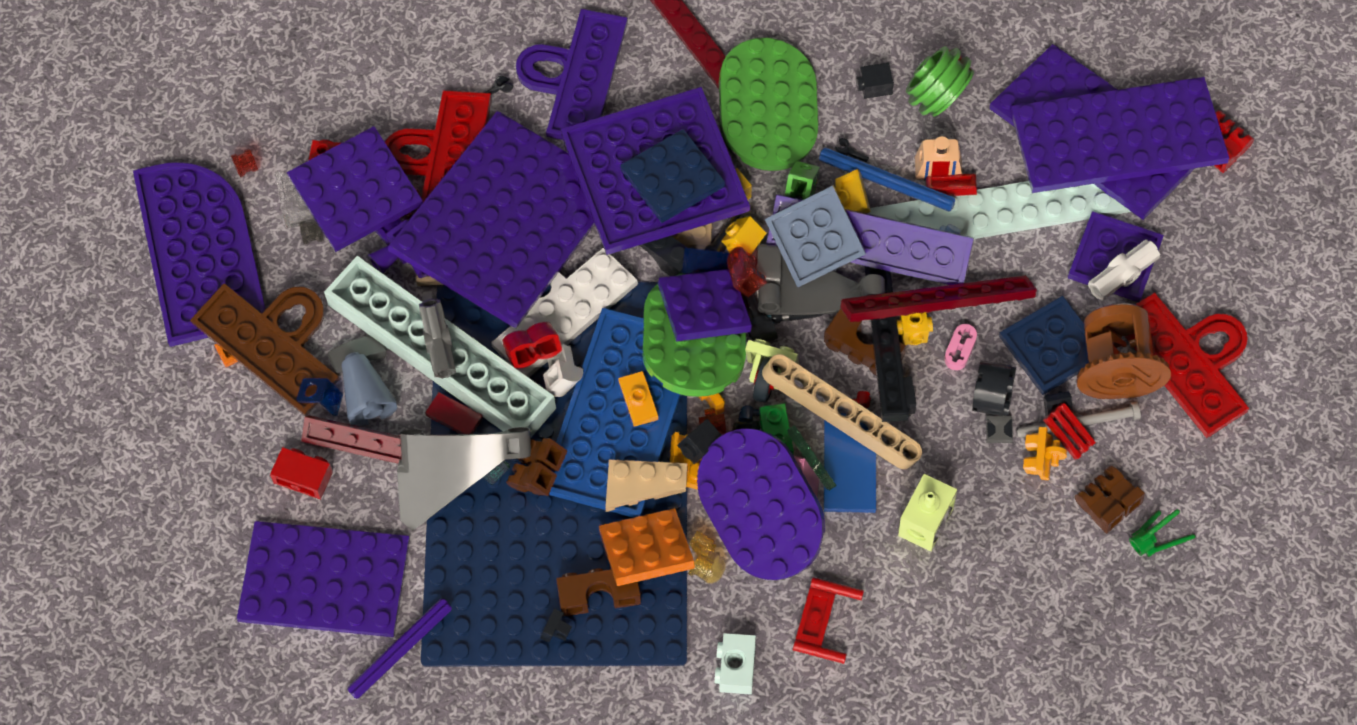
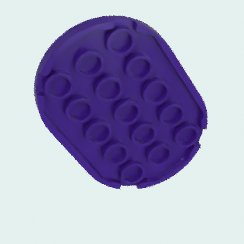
M739 429L722 435L710 445L708 453L703 456L700 462L697 486L701 503L727 551L741 569L761 579L780 580L803 572L813 563L821 550L823 533H825V518L822 507L796 459L779 438L761 430Z

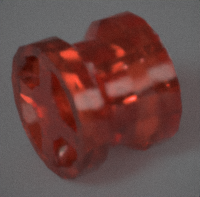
M249 148L239 155H231L240 178L244 177L247 172L259 171Z

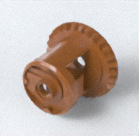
M1111 304L1095 309L1085 318L1084 328L1089 363L1084 368H1081L1077 375V387L1082 393L1097 399L1136 398L1160 389L1170 380L1171 370L1169 364L1163 358H1159L1153 353L1149 316L1145 309L1133 304ZM1135 333L1136 339L1130 340L1129 343L1132 348L1137 347V353H1132L1131 351L1128 353L1119 352L1116 348L1120 346L1127 347L1126 342L1122 340V336Z

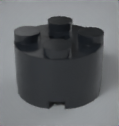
M981 360L972 411L1008 416L1016 367Z

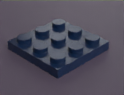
M684 129L620 165L622 173L661 223L725 187V181Z
M1063 296L999 333L1000 339L1042 395L1078 375L1081 368H1084L1089 363L1084 323Z

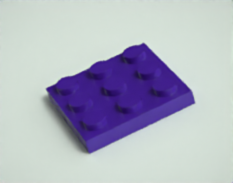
M1092 211L1069 271L1068 279L1088 285L1090 280L1107 269L1109 263L1121 253L1126 255L1144 240L1152 241L1159 251L1164 235ZM1154 263L1141 271L1139 277L1127 287L1121 286L1112 294L1140 302Z
M732 269L659 278L658 287L676 342L751 332L752 325Z

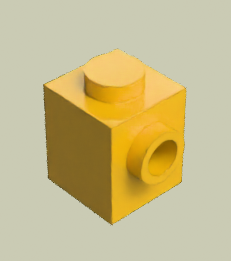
M751 216L731 223L725 231L727 234L721 242L727 247L730 254L740 258L751 255L767 233Z

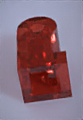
M736 247L730 252L727 263L734 288L749 297L767 284L765 276L756 269L757 259L755 256L742 247Z

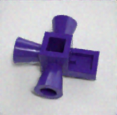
M397 219L375 231L387 246L367 256L373 267L382 274L399 258L389 252L388 247L406 225L407 220L402 222L400 219ZM399 258V260H400L403 264H406V263H407L406 261H404V260H402L401 258ZM412 266L418 278H424L428 276L424 272Z

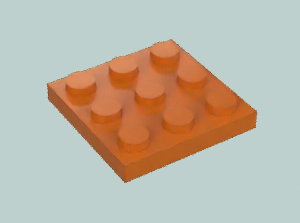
M675 508L599 526L600 535L617 586L695 568L694 559Z

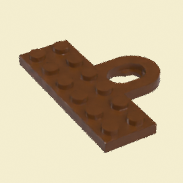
M224 283L190 320L195 327L304 416H307L339 380V377L303 348L304 344L320 328L324 320L322 301L314 291L308 288L292 287L283 291L261 314ZM295 305L304 306L306 312L302 317L301 326L296 331L285 332L279 328V318L286 310L292 309Z

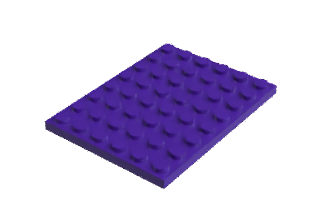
M497 111L389 244L388 251L516 329L594 227L595 223L569 154Z

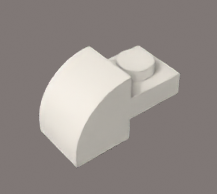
M565 344L561 345L562 351L559 354L547 359L549 369L543 374L546 391L555 397L564 396L583 376V369L574 365L571 347Z

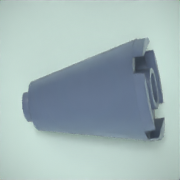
M358 352L348 354L341 365L347 418L350 424L366 426L369 425V419L380 416L381 420L388 418L398 408L396 399L364 354H359Z

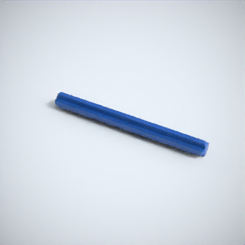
M824 148L820 152L819 160L849 173L858 169L864 179L948 212L954 208L956 200L951 196L831 149Z

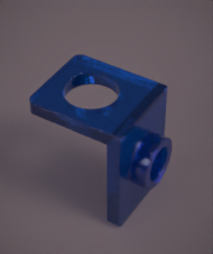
M304 378L300 385L297 401L299 403H320L333 416H338L343 393L328 378ZM311 385H316L317 390L315 394L307 397L305 395L306 389Z

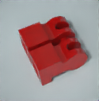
M1218 110L1215 113L1222 136L1224 137L1229 134L1235 122L1229 119L1222 123L1225 114ZM1237 127L1232 131L1227 139L1223 138L1229 155V161L1226 164L1214 165L1222 173L1230 168L1254 142V138L1249 134L1244 138H1240L1244 132L1241 127Z

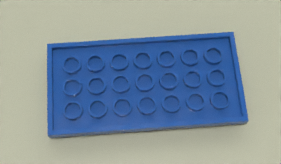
M602 308L582 366L583 376L576 383L556 443L567 450V454L560 470L552 471L557 477L549 495L606 510L609 460L660 461L681 394L664 388L663 383L655 376L651 377L646 370L642 355L643 318ZM643 371L658 414V420L634 427L618 378ZM647 500L639 501L638 504L616 507L615 510L610 512L632 518L642 516Z

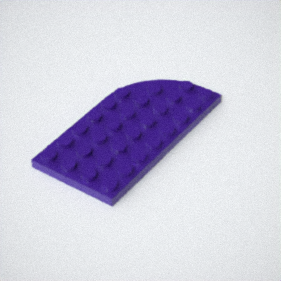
M164 163L133 170L169 346L172 347L209 338L195 327L190 320L224 283L262 314L266 308L245 214L238 195L229 183L209 169L188 163Z

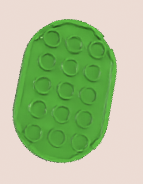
M755 38L744 41L734 47L726 56L719 75L720 130L723 140L729 150L732 149L741 158L742 162L751 167L767 171L791 168L796 161H801L809 155L818 134L817 83L814 70L808 59L798 49L781 40Z
M657 284L646 298L643 314L642 355L645 368L650 376H655L663 383L664 388L674 393L693 397L714 395L724 391V387L732 382L735 383L741 376L745 365L746 333L676 342Z

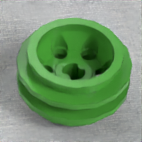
M944 46L931 57L925 58L916 68L913 78L907 85L905 92L910 95L909 104L915 106L921 102L918 111L923 116L930 113L935 117L946 110L963 92L974 75V71L970 68L972 61L967 56L958 60L961 51L957 47L949 51V48Z

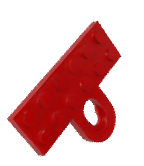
M443 91L435 130L402 129L392 133L385 140V144L406 175L426 176L421 197L423 202L487 124L492 101L491 93ZM413 144L427 146L431 151L425 158L413 159L409 155L402 154L400 149L404 145Z
M1156 293L1135 304L1145 309L1148 313L1154 355L1163 358L1169 364L1171 377L1164 386L1206 438L1248 412L1249 407L1219 372L1239 359L1246 348L1247 332L1239 320L1226 314H1214L1185 330ZM1225 332L1229 336V341L1224 344L1223 350L1218 354H1207L1199 346V341L1208 334ZM1135 333L1124 336L1128 342L1136 339Z

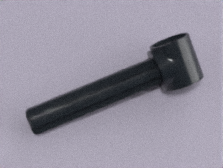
M730 258L726 262V267L733 270L752 325L751 332H748L749 337H752L754 342L755 339L767 342L778 339L771 317L768 318V316L763 315L758 310V302L739 258Z

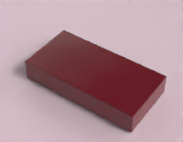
M438 392L425 412V415L430 419L461 435L473 434L483 419L481 414Z

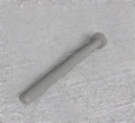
M1136 401L1131 402L1130 407L1076 418L1083 426L1128 417L1138 420L1141 419V413ZM1054 421L1061 430H1064L1058 421ZM1046 423L1017 429V436L1024 438L1027 434L1038 433L1039 427H1047V433L1052 431Z

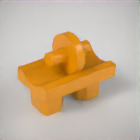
M1039 427L1038 433L1027 434L1025 440L1026 449L1028 451H1037V457H1025L1023 468L1027 474L1039 475L1042 480H1050L1051 466H1059V460L1067 457V450L1060 447L1059 440H1053L1052 435L1047 433V427Z

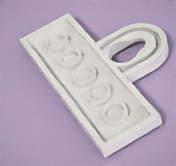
M602 248L567 279L558 273L550 283L552 288L549 294L538 299L516 329L510 326L492 341V347L513 366L506 355L502 339L512 332L526 331L529 327L539 322H550L559 336L561 345H568L599 318L602 308L610 309L638 285V280L610 254L606 255L604 248ZM538 359L530 366L516 369L529 378L548 361L547 359Z

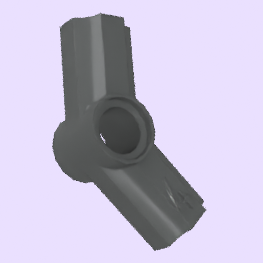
M440 299L425 300L419 304L424 326L425 345L427 353L430 354L432 371L434 372V377L448 378L456 373L451 351L453 346L448 325L445 323L443 307Z

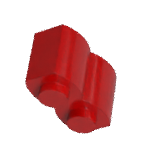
M550 322L536 323L526 331H515L502 339L506 355L514 368L530 366L538 359L552 358L562 351L559 336Z

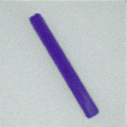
M443 598L434 604L348 686V692L354 698L359 699L452 610L450 604Z

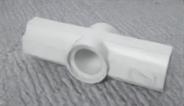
M1144 240L1126 255L1121 253L1109 263L1107 269L1089 281L1088 286L1091 293L1097 299L1103 301L1121 286L1127 287L1139 277L1141 271L1159 259L1160 253L1156 245L1152 241Z

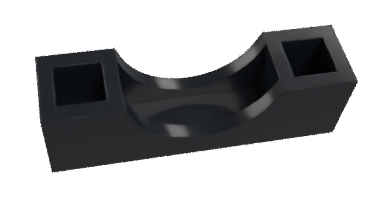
M672 236L639 245L653 257L660 269L669 276H676L681 273L690 274L695 269L696 254Z

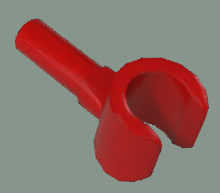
M859 391L856 399L852 400L867 409L871 401L870 393Z

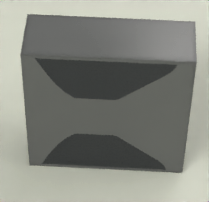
M986 416V443H1012V416Z

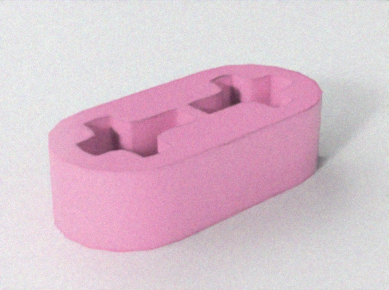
M961 324L955 329L945 354V364L948 368L961 370L966 366L977 338V332L973 326ZM968 332L969 338L966 339L964 344H961V335ZM957 350H960V359L957 362H953L952 356H955Z

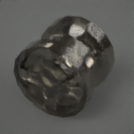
M315 219L310 222L305 220L299 221L304 245L310 244L311 241H324L322 230Z

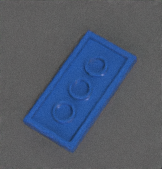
M824 420V512L876 513V453ZM859 422L862 429L868 430L864 423Z

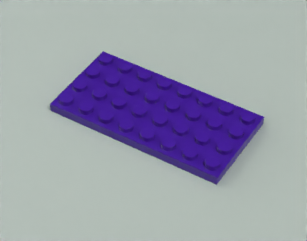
M1052 44L990 103V110L1014 126L1011 106L1118 89ZM1194 169L1096 183L1094 185L1144 220Z
M1205 77L1011 106V115L1032 193L1226 164L1229 161V155Z

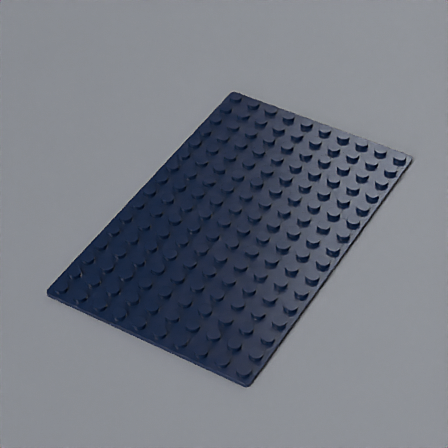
M638 282L637 286L609 310L643 318L646 298L658 282ZM438 285L436 298L441 301L444 318L506 361L492 347L491 342L507 330L510 325L447 286ZM551 285L547 287L541 297L549 294L552 288ZM598 319L567 345L571 347L574 365L579 368L583 366ZM548 362L529 377L545 390L543 374L549 369ZM433 381L432 401L434 400L438 392H440L441 394L470 408L469 406L464 404L458 398L453 396L451 393H449ZM576 384L564 396H554L556 409L531 437L532 440L543 441V438H550L555 442L557 441ZM685 395L680 397L659 462L670 463L672 435L675 432L684 436L687 434V396ZM483 417L473 434H493L503 431ZM431 419L430 435H461ZM505 459L502 463L508 469L493 483H490L483 476L427 520L423 615L442 598L450 604L452 610L422 638L421 664L424 667L684 666L687 663V570L638 581L640 605L614 608L613 598L609 593L596 591L588 598V613L561 618V621L572 626L565 641L552 636L550 642L540 639L553 609L561 611L556 578H560L566 573L585 574L592 569L611 570L599 526L632 517L610 511L606 512L603 509L552 495L545 496L533 494L529 491H518L510 487L506 482L509 475L515 474L512 471L514 464H525L518 459ZM687 487L686 492L659 499H647L642 516L675 508L687 540Z

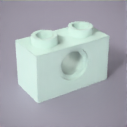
M724 633L723 642H718L717 658L722 659L721 668L716 667L715 683L720 685V692L752 694L755 635ZM731 660H738L742 665L738 668H732L728 663Z

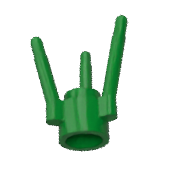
M1179 509L1173 511L1149 530L1148 528L1161 515L1160 510L1156 511L1139 530L1131 534L1132 537L1129 538V542L1138 555L1142 556L1146 553L1150 557L1156 552L1195 539V534H1191L1154 547V544L1157 542L1154 533L1180 513Z

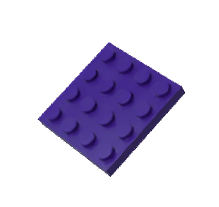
M374 126L287 172L288 178L335 252L412 212L423 203L421 197Z

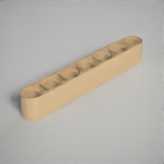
M782 354L774 355L764 366L762 375L765 381L897 468L908 469L921 458L922 448L919 443L889 423L882 422L880 417ZM772 366L779 367L781 373L775 372ZM794 380L800 381L803 388L798 387ZM816 394L823 396L825 402L819 401ZM838 408L843 409L846 416L841 415L838 412ZM859 422L864 423L868 430L862 429ZM881 436L886 437L890 445L885 444ZM903 450L911 455V459L904 456Z

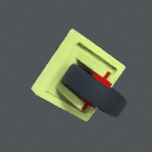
M755 339V342L748 340L745 351L747 361L753 364L749 378L750 382L755 384L753 399L767 403L772 390L777 388L764 380L762 375L764 366L777 354H782L799 364L798 354L786 346L775 348L770 346L769 342L761 339ZM772 366L775 372L781 373L779 367Z

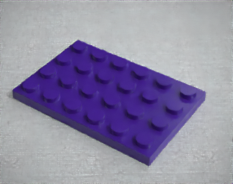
M255 521L237 621L394 637L410 537Z

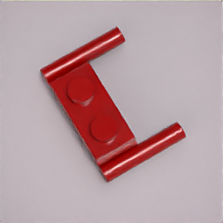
M813 577L793 645V651L845 664L847 654L823 648V640L835 601V595L838 594L862 601L864 590Z

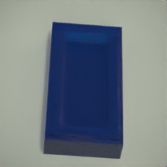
M685 248L682 273L693 274L730 269L732 253Z

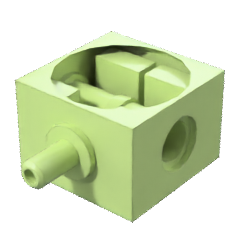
M923 474L901 516L898 536L932 551L935 545L933 543L935 535L949 506L952 507L951 513L954 509L957 489Z

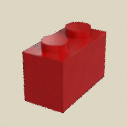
M282 447L270 476L274 484L321 500L333 471L330 463L322 457L315 456L312 458L305 455L299 449L291 448L289 450Z

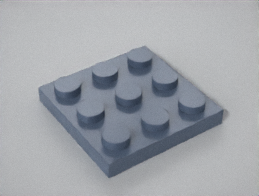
M834 186L765 219L797 287L803 286L866 255L865 249Z

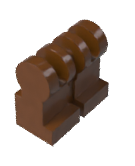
M543 438V441L531 439V456L518 458L525 465L514 464L512 471L515 474L509 475L506 483L521 492L529 491L533 494L548 496L557 477L552 471L560 470L567 450L550 438Z
M1109 466L1104 470L1105 477L1098 475L1094 479L1095 484L1089 483L1085 486L1087 493L1079 491L1074 496L1077 504L1091 516L1093 521L1106 534L1124 519V516L1127 517L1143 503L1145 492L1138 486L1135 488L1113 466Z

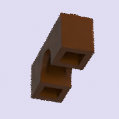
M840 309L824 332L826 346L834 352L840 351L848 355V359L854 364L860 365L862 363L869 367V370L876 375L873 344H864L857 338L862 329V321L850 322L842 309ZM900 343L901 359L905 356L906 345Z
M592 569L588 573L579 575L576 573H566L560 578H556L561 612H563L562 617L588 613V598L596 591L609 593L613 598L614 608L641 604L638 582L617 586L612 569L604 571L603 569Z

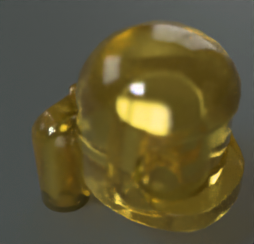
M697 530L688 545L692 547V550L698 557L694 561L695 568L690 569L688 574L690 576L697 575L705 580L706 583L713 584L723 576L725 562L719 555L714 553L716 548L715 541Z

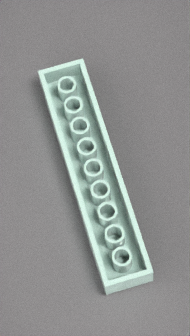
M356 256L324 291L327 303L331 308L471 409L481 414L500 430L506 431L517 427L529 428L532 437L556 409L555 398L551 393L447 319H445V323L448 325L453 346L451 351L456 373L451 375V377L443 379L434 377L430 354L427 353L423 335L424 326L419 304L422 301L360 257Z

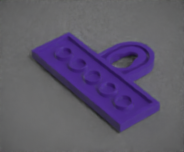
M581 9L570 49L539 44L530 46L521 52L516 61L517 77L521 84L533 91L556 95L546 130L547 137L563 140L561 129L603 116L626 32L628 17ZM538 61H551L560 64L564 70L558 77L548 78L541 72L534 70L533 65Z

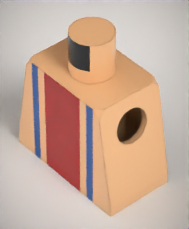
M941 136L934 140L922 141L915 156L916 180H926L928 176L963 174L962 156L958 140L947 139Z

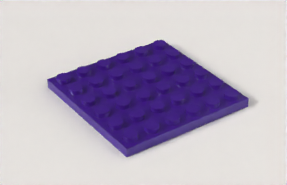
M702 87L561 129L563 141L606 255L750 211V204ZM684 129L725 181V187L661 223L622 173L620 165Z

